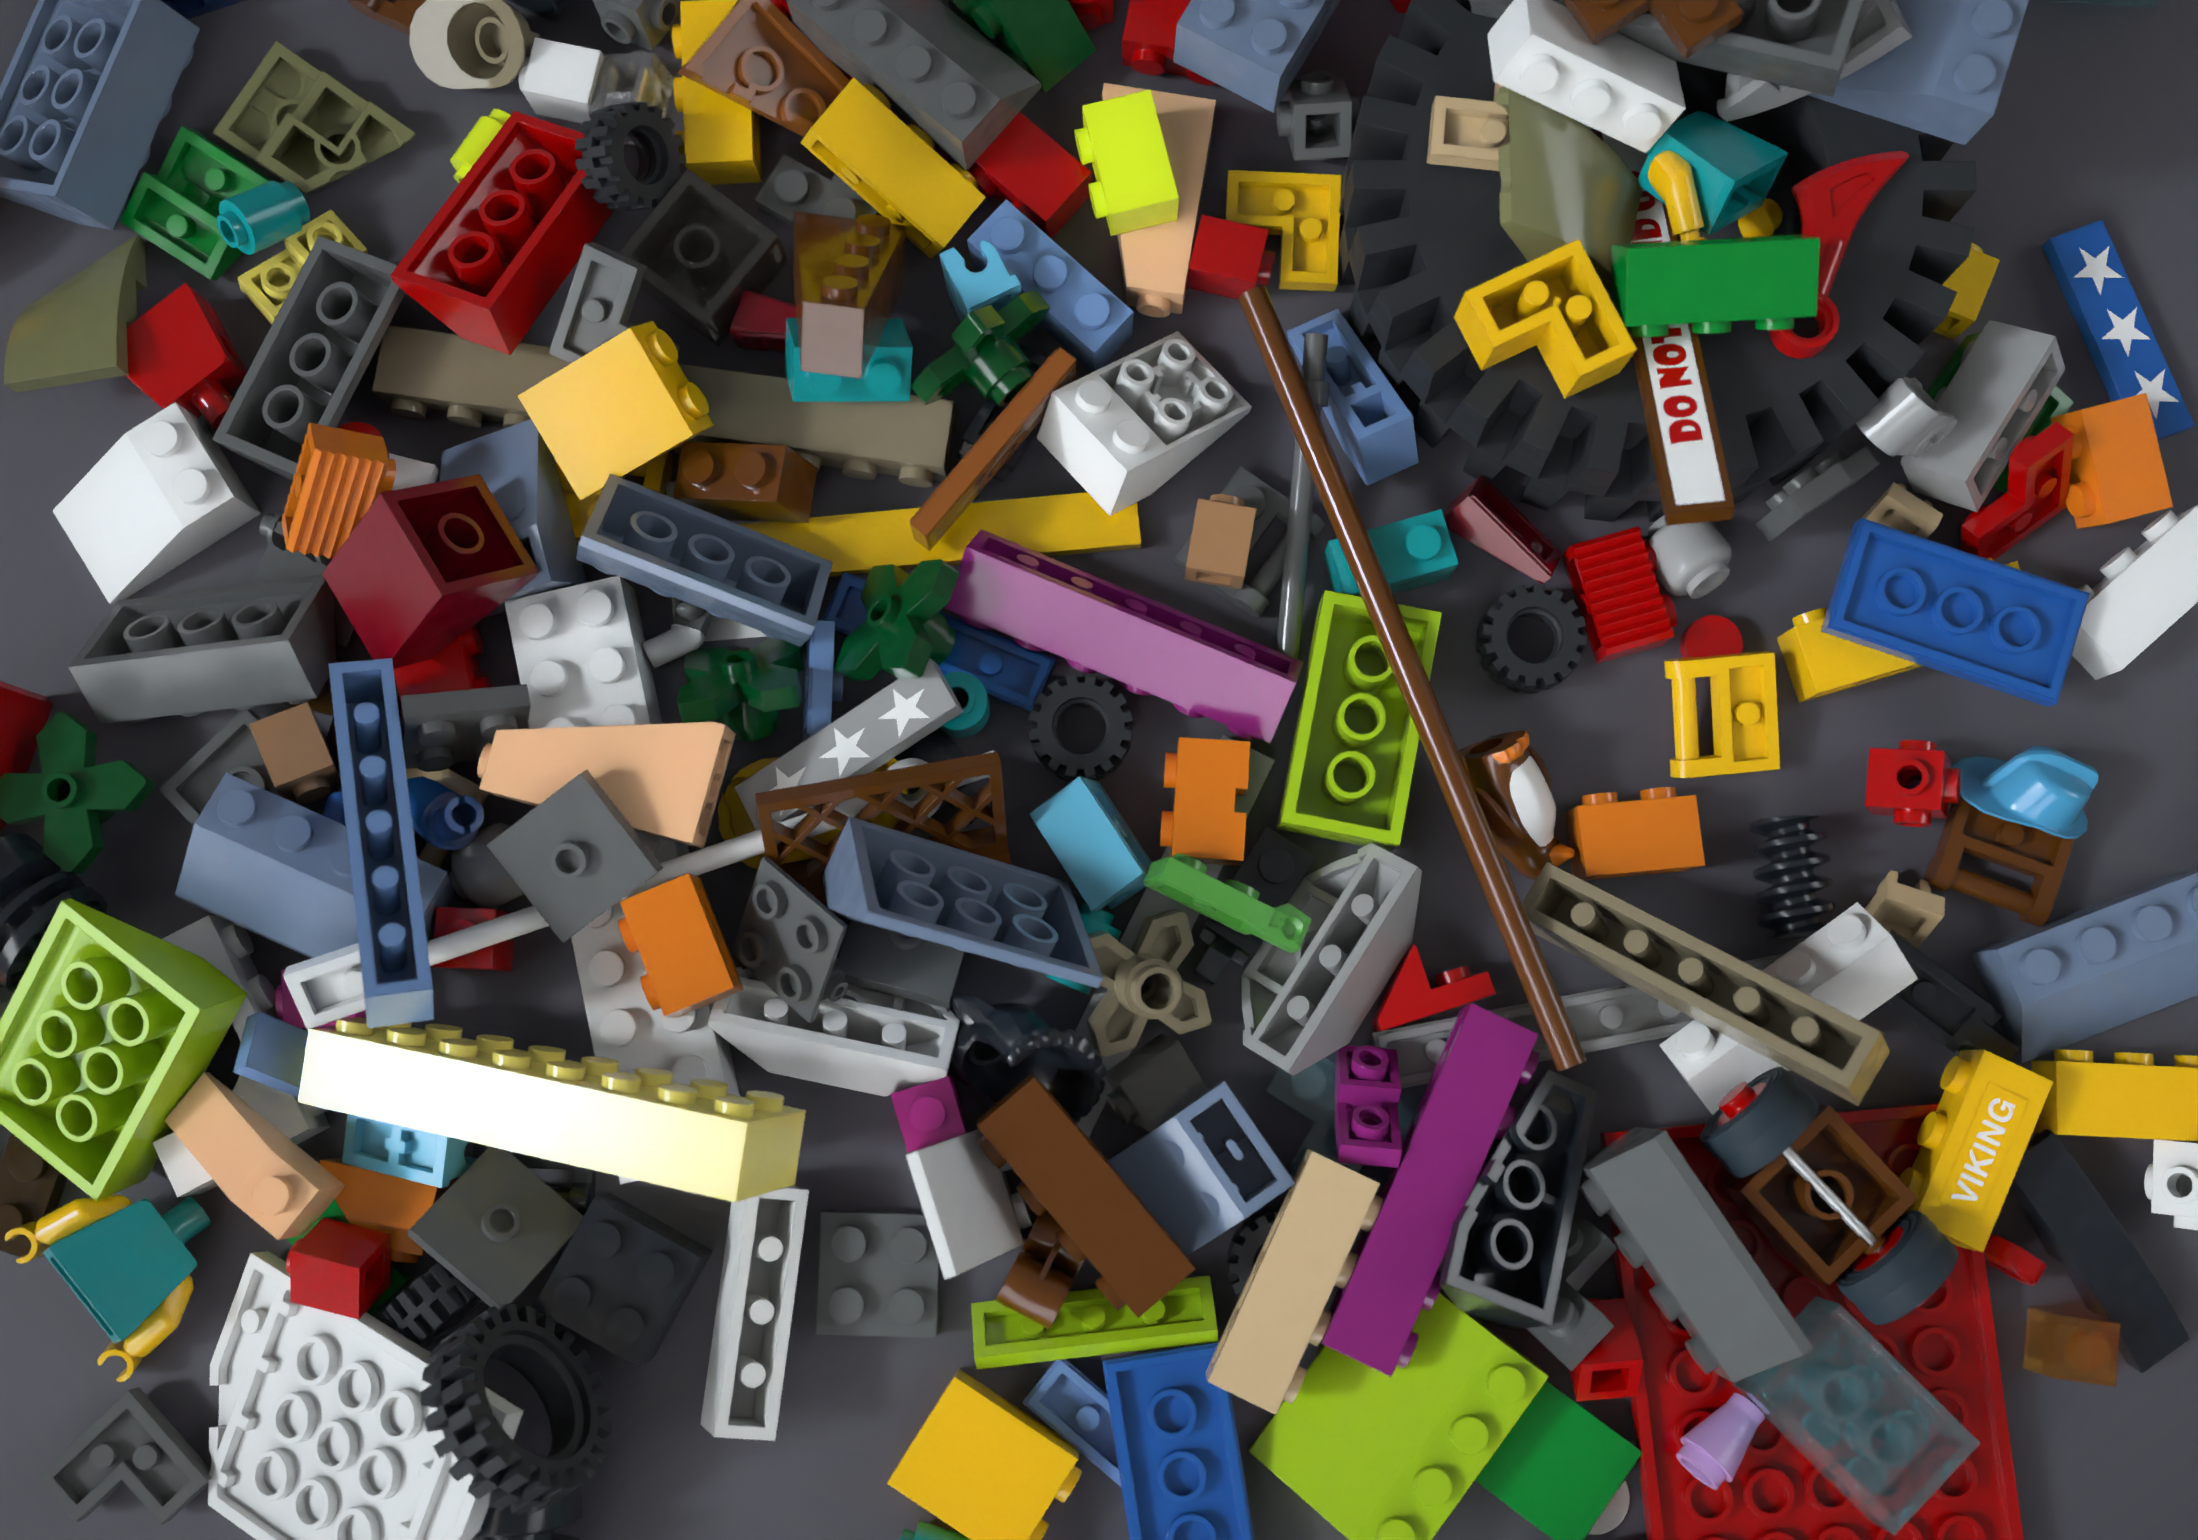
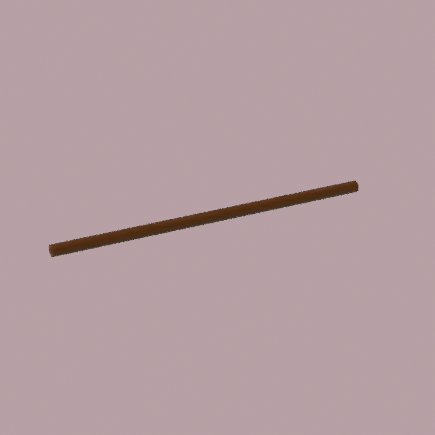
M1265 286L1249 289L1239 296V302L1557 1071L1585 1062L1586 1057Z

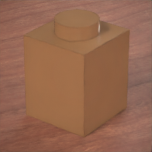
M1214 494L1210 496V500L1198 498L1184 580L1241 590L1246 572L1256 508L1244 506L1245 501L1231 495Z
M308 702L249 724L273 785L280 797L291 802L309 803L330 793L332 786L341 783L337 766Z

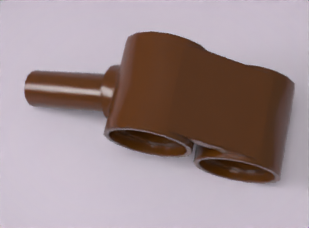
M1046 1210L1043 1214L1037 1216L995 1301L1050 1329L1083 1261L1078 1264L1058 1241L1055 1234L1062 1227Z

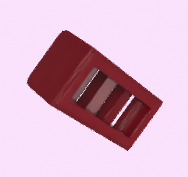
M750 290L748 292L744 291L730 328V333L737 347L748 350L785 352L786 318H796V305Z
M1480 475L1449 504L1443 514L1449 530L1541 584H1544L1552 577L1562 556L1561 551L1485 476Z

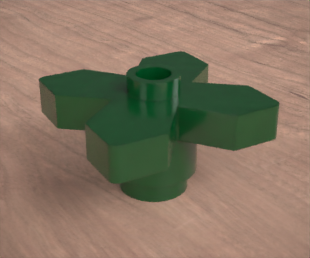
M1035 289L1018 295L998 312L991 305L970 312L951 335L956 345L927 365L911 385V388L922 402L928 405L944 399L966 381L971 388L976 387L986 400L993 399L999 407L1007 406L1034 375L1029 370L1030 360L1015 342L1033 330L1051 307Z
M941 559L921 561L910 575L893 564L873 566L860 596L868 612L867 620L844 639L834 670L853 681L872 680L881 668L899 679H918L923 676L929 658L938 665L944 662L954 646L955 631L949 626L947 618L940 614L939 611L949 603L959 571Z
M766 639L751 650L730 651L720 646L686 653L684 670L688 684L679 688L677 698L682 723L717 720L721 717L722 723L736 733V740L754 741L771 735L777 729L776 719L780 715V710L795 708L801 704L802 689L798 672L804 670L805 656L803 647L785 640Z
M58 711L36 736L42 773H4L0 778V818L6 823L18 826L44 820L43 853L64 871L82 874L104 849L100 824L110 819L115 812H135L155 789L156 782L132 762L122 759L95 765L97 734L76 716Z

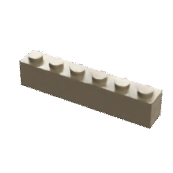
M1548 862L1522 902L1535 935L1859 1106L1890 1053L1882 1032Z

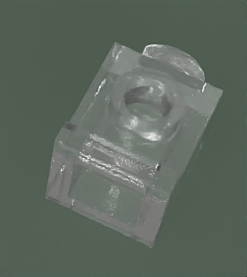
M633 51L624 54H605L588 112L590 114L594 110L603 109L602 107L614 104L641 101L648 102V106H657L662 109L661 118H665L673 90L674 78L655 53ZM627 136L624 145H634Z

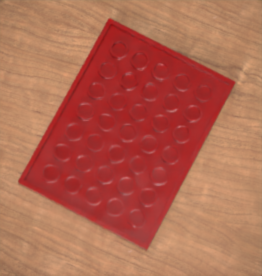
M1939 1102L1835 1112L1890 1170L1900 1178L1907 1168L1913 1167L1921 1147L1917 1143L1920 1126L1930 1112H1936ZM1707 1123L1650 1128L1667 1132L1814 1349L1802 1357L1736 1382H1731L1717 1375L1714 1371L1707 1375L1694 1361L1684 1344L1691 1336L1679 1318L1671 1322L1653 1300L1649 1290L1656 1286L1643 1265L1635 1269L1618 1248L1614 1237L1620 1234V1231L1610 1218L1612 1242L1617 1247L1614 1252L1619 1299H1626L1643 1356L1638 1396L1631 1397L1636 1447L1642 1452L1638 1460L1647 1540H2024L1984 1252L1954 1245L1958 1252L1957 1263L1947 1279L1925 1303L1895 1321L1883 1325L1874 1324L1840 1291L1836 1284V1279L1830 1285L1806 1278L1723 1191L1720 1186L1731 1174L1721 1165L1718 1158L1713 1156L1704 1147L1700 1140V1134ZM1630 1130L1600 1132L1601 1148H1605ZM1734 1393H1738L1755 1404L1764 1414L1765 1419L1758 1426L1732 1482L1724 1480L1718 1489L1715 1490L1703 1484L1687 1471L1676 1458V1454L1683 1446L1680 1441L1681 1437L1724 1405Z

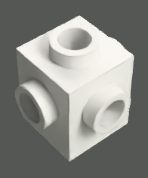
M2154 1139L2153 1164L2147 1167L2145 1173V1193L2147 1198L2152 1200L2151 1213L2174 1215L2175 1228L2198 1230V1143Z

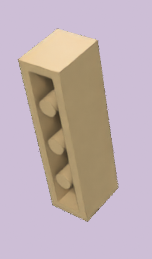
M1309 1149L1304 1154L1293 1179L1295 1184L1289 1188L1205 1372L1207 1382L1275 1415L1282 1401L1292 1404L1306 1374V1369L1298 1366L1308 1343L1318 1346L1332 1316V1312L1324 1308L1334 1286L1341 1289L1346 1286L1358 1255L1350 1252L1359 1229L1366 1232L1370 1231L1383 1203V1198L1375 1195L1380 1183Z

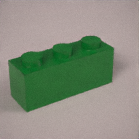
M1796 234L1611 245V301L1624 326L1630 327V336L1633 337L1669 335V324L1692 323L1693 333L1731 332L1732 321L1755 320V329L1758 330L1794 328V317L1817 316L1820 238Z

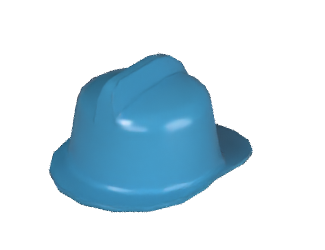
M2035 745L2014 756L2008 762L1980 756L1961 759L1952 767L1960 768L1961 770L1960 795L1962 798L1986 814L2002 820L2037 828L2064 839L2079 838L2087 831L2088 820L2083 809L2090 798L2091 792L2098 783V772L2094 767L2067 756L2054 748L2045 745Z

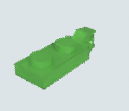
M1174 854L1173 858L1168 856L1150 863L1143 880L1145 882L1144 886L1243 935L1252 934L1289 953L1300 950L1312 919L1290 903L1271 907L1258 900L1260 893L1256 889L1235 880H1227L1226 883H1223L1206 874L1208 867L1205 864L1187 855Z

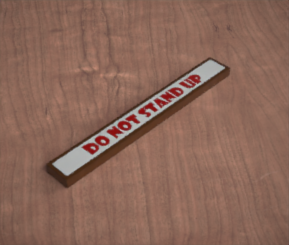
M1590 128L1594 134L1620 157L1638 179L1648 156L1613 137ZM1643 189L1631 244L1678 241L1677 234L1673 235L1666 205ZM1692 323L1669 324V335L1630 336L1637 348L1633 354L1666 526L1732 520L1735 505L1698 333L1692 332Z

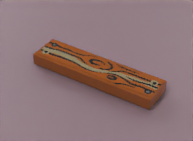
M1061 347L1053 351L910 519L914 540L929 552L1044 418L1052 392L1076 380V359Z

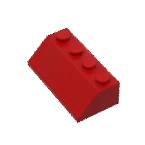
M514 111L390 276L394 284L461 338L511 355L580 259L584 244L593 241L614 211L607 208V203L599 204L592 198L596 190L586 189L581 181L586 177L585 170H577L576 160L582 159V152L575 150L576 139L584 138L585 135L582 132Z

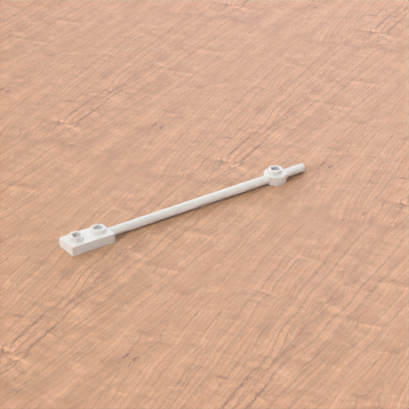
M916 758L903 759L894 763L888 770L927 764V762ZM988 775L966 778L957 787L987 778ZM920 788L916 793L910 795L901 792L895 799L913 808L928 791ZM858 797L841 801L834 809L854 818L868 802ZM942 801L927 816L931 817L938 810ZM808 813L779 823L793 829ZM822 821L808 837L834 830L836 827ZM761 829L661 862L660 864L663 869L620 901L687 873L698 876L765 853ZM531 906L427 941L429 963L432 966L549 925L536 908ZM359 943L286 967L283 977L307 1030L366 1010Z

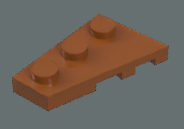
M738 0L678 71L679 74L805 137L814 123L850 82L770 0Z

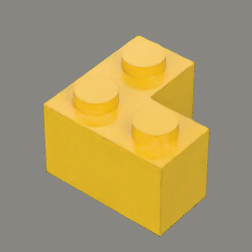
M1579 239L1466 291L1454 316L1481 371L1537 345L1564 399L1619 374L1637 350Z

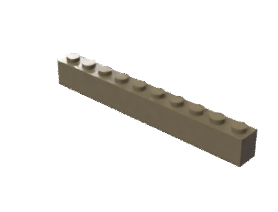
M389 325L382 337L372 391L391 407L390 411L393 414L404 418L423 420L426 418V413L447 415L446 419L462 426L481 427L482 420L503 423V427L507 428L531 419L519 400L518 395L571 363L550 354L549 346L519 343L514 352L508 355L465 340L457 334ZM679 364L687 380L694 383L704 394L709 405L708 416L714 424L711 428L686 442L786 445L817 467V472L820 470V466L842 468L844 475L861 480H874L877 473L899 476V481L903 484L922 488L932 487L933 481L943 482L950 473L958 420L953 400L941 399L925 405L918 396L910 395V401L793 402L787 378ZM682 444L674 448L673 451L681 454Z

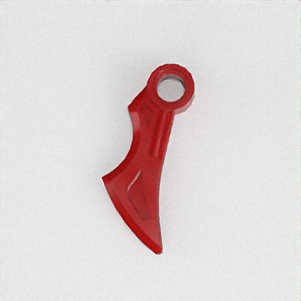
M1907 152L1877 153L1847 160L1809 176L1790 189L1801 214V235L1820 238L1817 316H1814L1819 324V335L1813 338H1802L1791 329L1769 330L1772 343L1778 351L1786 356L1797 359L1813 357L1827 346L1838 331L1840 321L1838 310L1828 297L1859 220L1880 190L1910 156Z

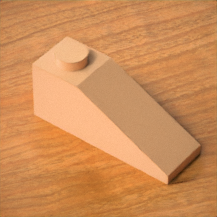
M204 1072L164 1120L226 1196L277 1240L307 1234L345 1187L341 1181L209 1072Z

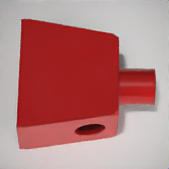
M185 282L127 326L129 375H126V377L162 409L176 402L197 418L203 415L211 427L217 430L234 399L230 393L241 385L247 370L212 305Z

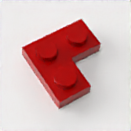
M2054 422L2038 435L2028 436L2017 444L2009 456L2007 492L1990 505H1982L1977 512L1972 511L1961 529V551L1985 559L1992 558L1994 561L2067 507L2066 499L2069 492L2074 434L2058 422Z

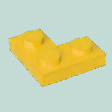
M1228 170L1225 220L1268 229V235H1281L1279 289L1335 292L1338 281L1341 175Z

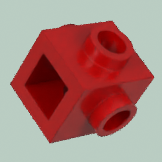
M1924 740L1899 741L1898 749L1869 748L1865 807L1873 815L1893 816V824L1905 827H1930L1931 818L1947 819L1948 803H1959L1960 768H1951V760L1945 751L1936 750V743ZM1922 779L1917 787L1908 789L1912 781Z

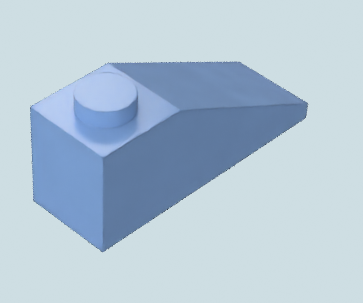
M1337 308L1288 330V340L1301 366L1305 333L1328 335L1324 381L1330 383L1328 407H1322L1343 451L1366 486L1419 463L1412 414Z

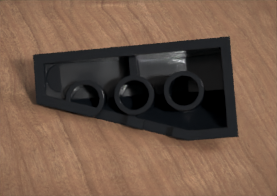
M1549 1069L1541 1071L1453 1222L1439 1285L1459 1310L1509 1330L1552 1326L1598 1095L1597 1090Z

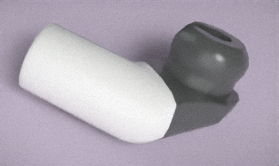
M674 598L673 605L676 607L671 629L643 642L644 649L653 667H660L686 655V653L697 650L704 643L712 614L705 609Z

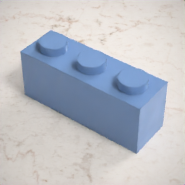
M1007 199L967 239L971 265L979 272L983 271L988 263L986 258L982 256L980 241L985 240L995 247L1009 275L1016 274L1021 284L1022 294L1035 289L1051 307L1038 324L1090 371L1094 372L1102 368L1133 335V311Z

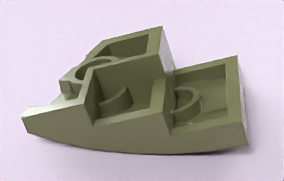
M275 41L213 131L218 138L283 181L293 183L306 195L412 142L416 137L415 132L371 101L367 102L326 72H321L278 41Z
M1499 87L1497 104L1504 107L1509 114V143L1498 148L1499 172L1501 175V191L1499 194L1501 226L1527 261H1532L1579 239L1604 288H1611V245L1631 244L1643 190L1639 185L1638 179L1620 157L1581 122L1509 88Z
M137 235L128 239L32 301L23 309L16 319L9 336L4 363V385L16 393L129 375L127 326L137 320L136 290L147 289L145 241Z

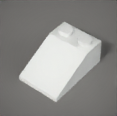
M176 402L126 432L52 510L107 601L113 606L117 601L130 597L261 514L219 445L212 440L213 436L205 423Z
M979 1129L918 1149L906 1155L944 1279L957 1276L1023 1245L1026 1240L1023 1229L1033 1226L1027 1203L1019 1193H1011L1005 1171L1012 1168L1006 1163L998 1169L976 1143V1140L983 1135Z

